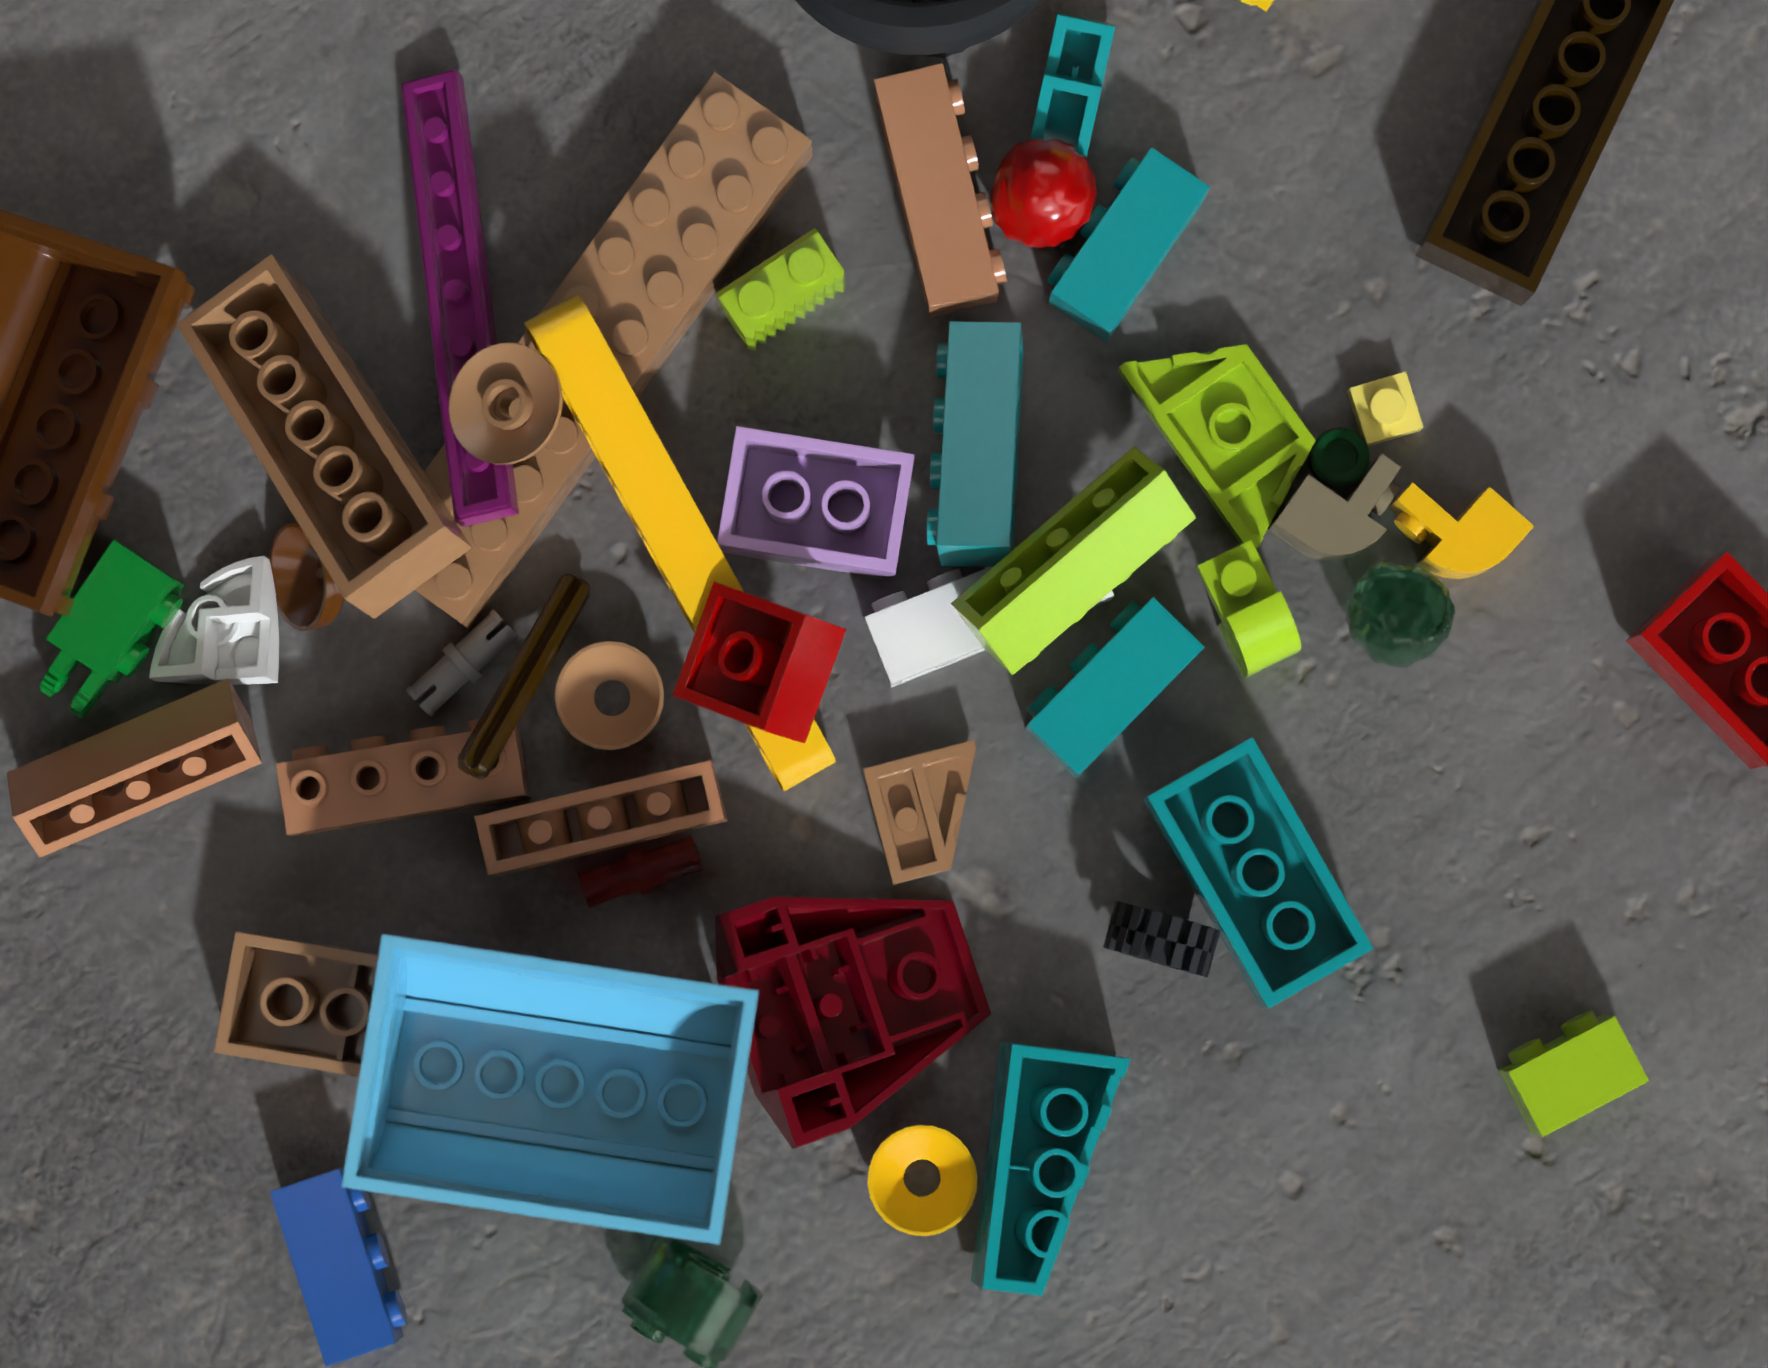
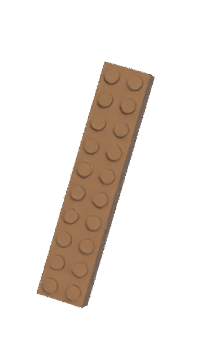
M714 72L540 313L578 294L588 308L638 399L813 157L812 140ZM526 331L517 344H522L536 350ZM520 398L513 400L509 406L511 418L519 410ZM564 399L560 420L550 440L530 458L513 464L519 514L466 527H461L457 524L472 548L415 589L417 593L469 630L473 628L596 457ZM444 444L424 473L454 518L446 447Z

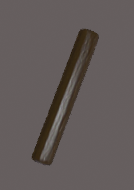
M565 574L560 578L458 756V768L464 773L477 779H484L489 775L590 597V585L585 580L579 579L572 574Z

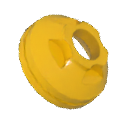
M919 1124L904 1127L892 1133L879 1145L873 1154L868 1168L867 1185L870 1199L877 1213L886 1223L896 1230L909 1235L930 1236L940 1234L954 1227L965 1217L973 1204L977 1192L978 1176L975 1162L968 1148L958 1137L948 1130L934 1125ZM921 1159L931 1161L940 1172L939 1186L935 1191L924 1196L913 1194L904 1183L906 1168L912 1162Z

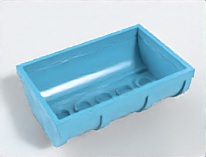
M382 934L341 1187L720 1244L759 991Z

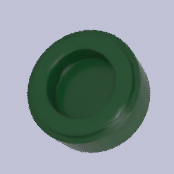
M1344 427L1331 428L1323 432L1316 439L1308 455L1309 468L1315 479L1323 485L1335 489L1346 488L1356 483L1365 474L1370 461L1369 448L1363 437L1354 430Z

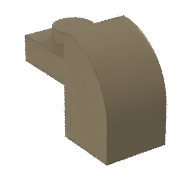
M1381 454L1373 461L1347 500L1308 474L1268 531L1310 558L1323 561H1339L1354 557L1369 548L1386 532L1387 529L1370 518L1368 514L1372 511L1381 516L1394 499L1400 487L1392 482V480L1401 469V466L1384 454Z

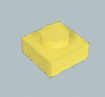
M1406 371L1354 386L1347 390L1359 434L1368 446L1418 432L1423 428Z

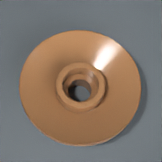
M499 343L479 351L464 364L457 374L449 397V418L457 440L471 455L492 464H514L530 458L550 440L560 420L563 399L559 377L553 366L542 354L522 344ZM520 398L519 410L511 418L509 406L513 400Z

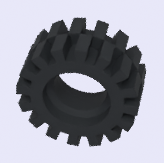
M1116 901L1103 948L1195 975L1208 977L1221 931L1180 917Z

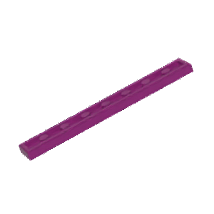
M456 69L401 83L454 521L461 527L517 515L519 514L513 464H492L471 455L457 440L449 418V397L457 374L472 356L486 347L497 344L464 81L461 74Z

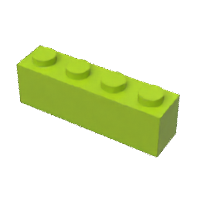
M1134 446L956 598L951 605L984 649L1013 676L1024 665L1034 660L1045 647L1067 628L1079 621L1088 610L1117 585L1126 581L1138 567L1159 549L1171 542L1196 517L1166 471Z

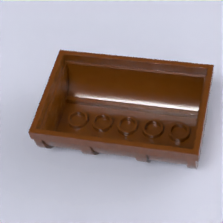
M1 209L0 598L50 617L53 616L54 612L69 617L75 601L69 598L99 521L107 520L115 500L110 495L142 411L143 409L151 408L159 385L154 382L181 312L183 309L190 308L196 294V289L185 281L187 275L175 267Z

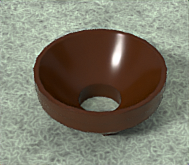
M298 522L285 524L274 537L269 558L274 578L277 607L285 621L294 629L307 631L325 627L333 622L344 606L346 599H344Z

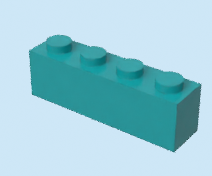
M949 321L948 343H938L937 378H946L945 398L935 397L934 433H943L942 453L931 454L930 485L931 489H940L939 509L928 510L927 544L937 545L941 566L994 567L1014 550L1024 358L1021 322Z

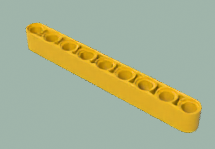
M575 294L524 322L525 329L536 350L555 369L560 380L564 401L695 634L714 581L743 591L596 322L581 297ZM815 720L812 723L805 744L744 724L773 777L783 791L792 788L836 762Z

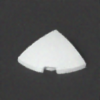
M265 556L244 559L218 570L200 583V588L208 593L196 599L189 607L187 613L178 610L170 623L164 627L154 651L149 678L154 681L213 685L225 679H229L232 685L278 683L279 624L270 559Z

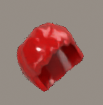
M1031 138L1024 143H1017L1001 161L992 184L989 199L992 219L1001 228L1005 238L1017 241L1026 247L1039 249L1047 246L1056 247L1061 242L1073 238L1079 232L1082 225L1090 220L1091 211L1098 192L1095 185V175L1089 167L1087 157L1078 154L1073 144L1066 143L1059 138L1047 141Z

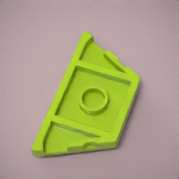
M1247 344L1218 348L1217 351L1206 353L1190 352L1172 355L1171 358L1138 363L1136 360L1123 363L1117 369L1118 374L1240 545L1252 540L1257 550L1277 510L1292 486L1291 484L1300 467L1303 465L1316 441Z

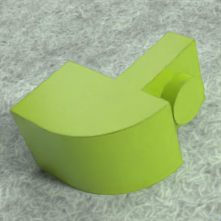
M1252 540L1222 553L1195 568L1222 621L1217 627L1243 679L1301 650L1300 636L1282 592H1277Z

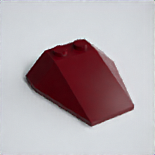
M771 897L715 916L718 984L759 991L747 1073L755 1096L792 1149L851 1129L991 1015L953 901Z

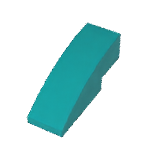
M1058 12L1030 139L1047 141L1059 138L1066 143L1073 144L1078 154L1087 157L1116 24Z

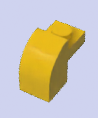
M1413 482L1388 507L1397 515L1394 519V524L1402 533L1418 544H1421L1425 539L1432 546L1417 564L1434 575L1451 579L1473 577L1497 565L1516 548L1534 527L1531 522L1490 486L1481 492L1456 520Z

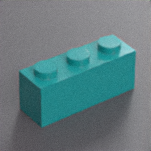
M1152 147L1142 162L1133 156L1113 184V187L1121 191L1108 210L1100 204L1091 214L1090 220L1085 223L1080 232V235L1088 239L1075 258L1065 253L1047 280V283L1054 287L1048 304L1106 343L1196 214L1210 189V186Z
M1154 597L1143 608L1133 600L1109 625L1117 634L1101 650L1092 642L1068 666V669L1076 676L1060 692L1050 685L1026 709L1034 719L1025 729L1075 778L1205 648Z

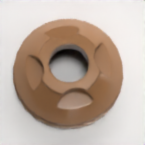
M605 641L593 643L580 649L562 668L556 683L555 702L562 724L580 742L600 750L613 751L624 749L640 742L656 726L664 707L665 693L663 681L657 667L643 652L622 642ZM608 681L621 682L627 686L630 692L628 708L622 714L616 716H607L601 713L595 702L598 688Z

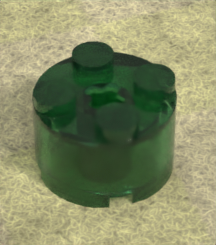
M657 1235L622 1296L621 1302L624 1305L622 1312L633 1319L630 1327L636 1332L658 1344H662L667 1336L685 1346L683 1354L703 1368H717L720 1361L728 1359L763 1294L746 1279L740 1289L729 1282L731 1279L729 1275L731 1269L709 1255L676 1239H672L671 1243L668 1244L664 1236Z

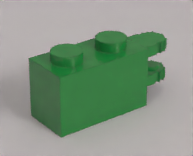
M113 539L73 598L75 601L69 617L62 615L46 638V640L60 648L61 652L42 679L40 691L50 698L64 688L68 679L81 662L93 671L75 694L70 705V711L80 718L87 715L96 705V702L100 699L111 681L119 683L124 675L130 678L139 670L149 653V648L145 646L146 642L157 626L161 628L166 627L180 609L183 599L178 595L185 585L129 547Z

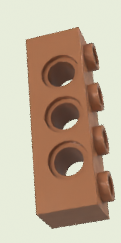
M711 760L474 816L487 875L494 877L728 822L715 765Z

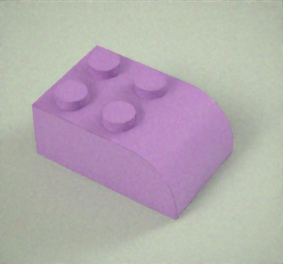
M736 426L717 544L722 553L853 574L894 576L897 569L915 454Z

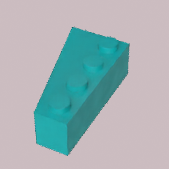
M1000 1041L971 1274L972 1283L985 1290L1037 1296L1043 1295L1070 1223L1069 1216L1080 1188L1083 1189L1091 1167L1089 1166L1101 1131H1104L1113 1109L1111 1104L1120 1080L1125 1077L1131 1061L1130 1058Z

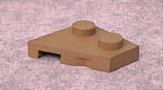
M974 740L863 769L893 885L951 870L976 752Z

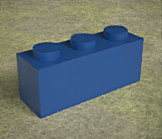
M345 1166L270 1192L325 1367L395 1344L404 1337L401 1326L408 1324L407 1312L402 1297L397 1289L389 1291L382 1270L389 1266V1257L385 1243L379 1232L371 1234L364 1214L365 1210L371 1208L368 1191L341 1187Z

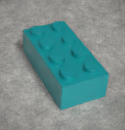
M1253 737L1142 799L1215 929L1221 931L1219 936L1261 1008L1269 1009L1374 949Z

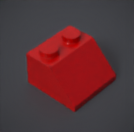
M714 581L673 696L762 731L805 744L847 629Z

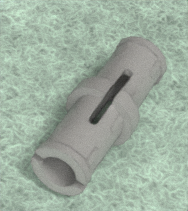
M494 609L457 645L450 642L444 647L442 651L445 653V656L415 683L405 689L414 701H419L431 688L437 687L419 705L430 717H433L436 711L469 680L473 684L482 677L479 671L513 640L519 637L507 624L491 640H488V636L505 621Z

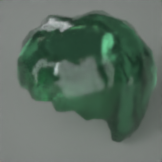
M1381 561L1368 568L1365 575L1355 582L1354 590L1345 608V620L1351 639L1358 646L1365 649L1374 663L1398 668H1408L1413 663L1434 655L1439 646L1448 638L1455 618V607L1450 598V592L1439 578L1417 566H1402L1386 561Z

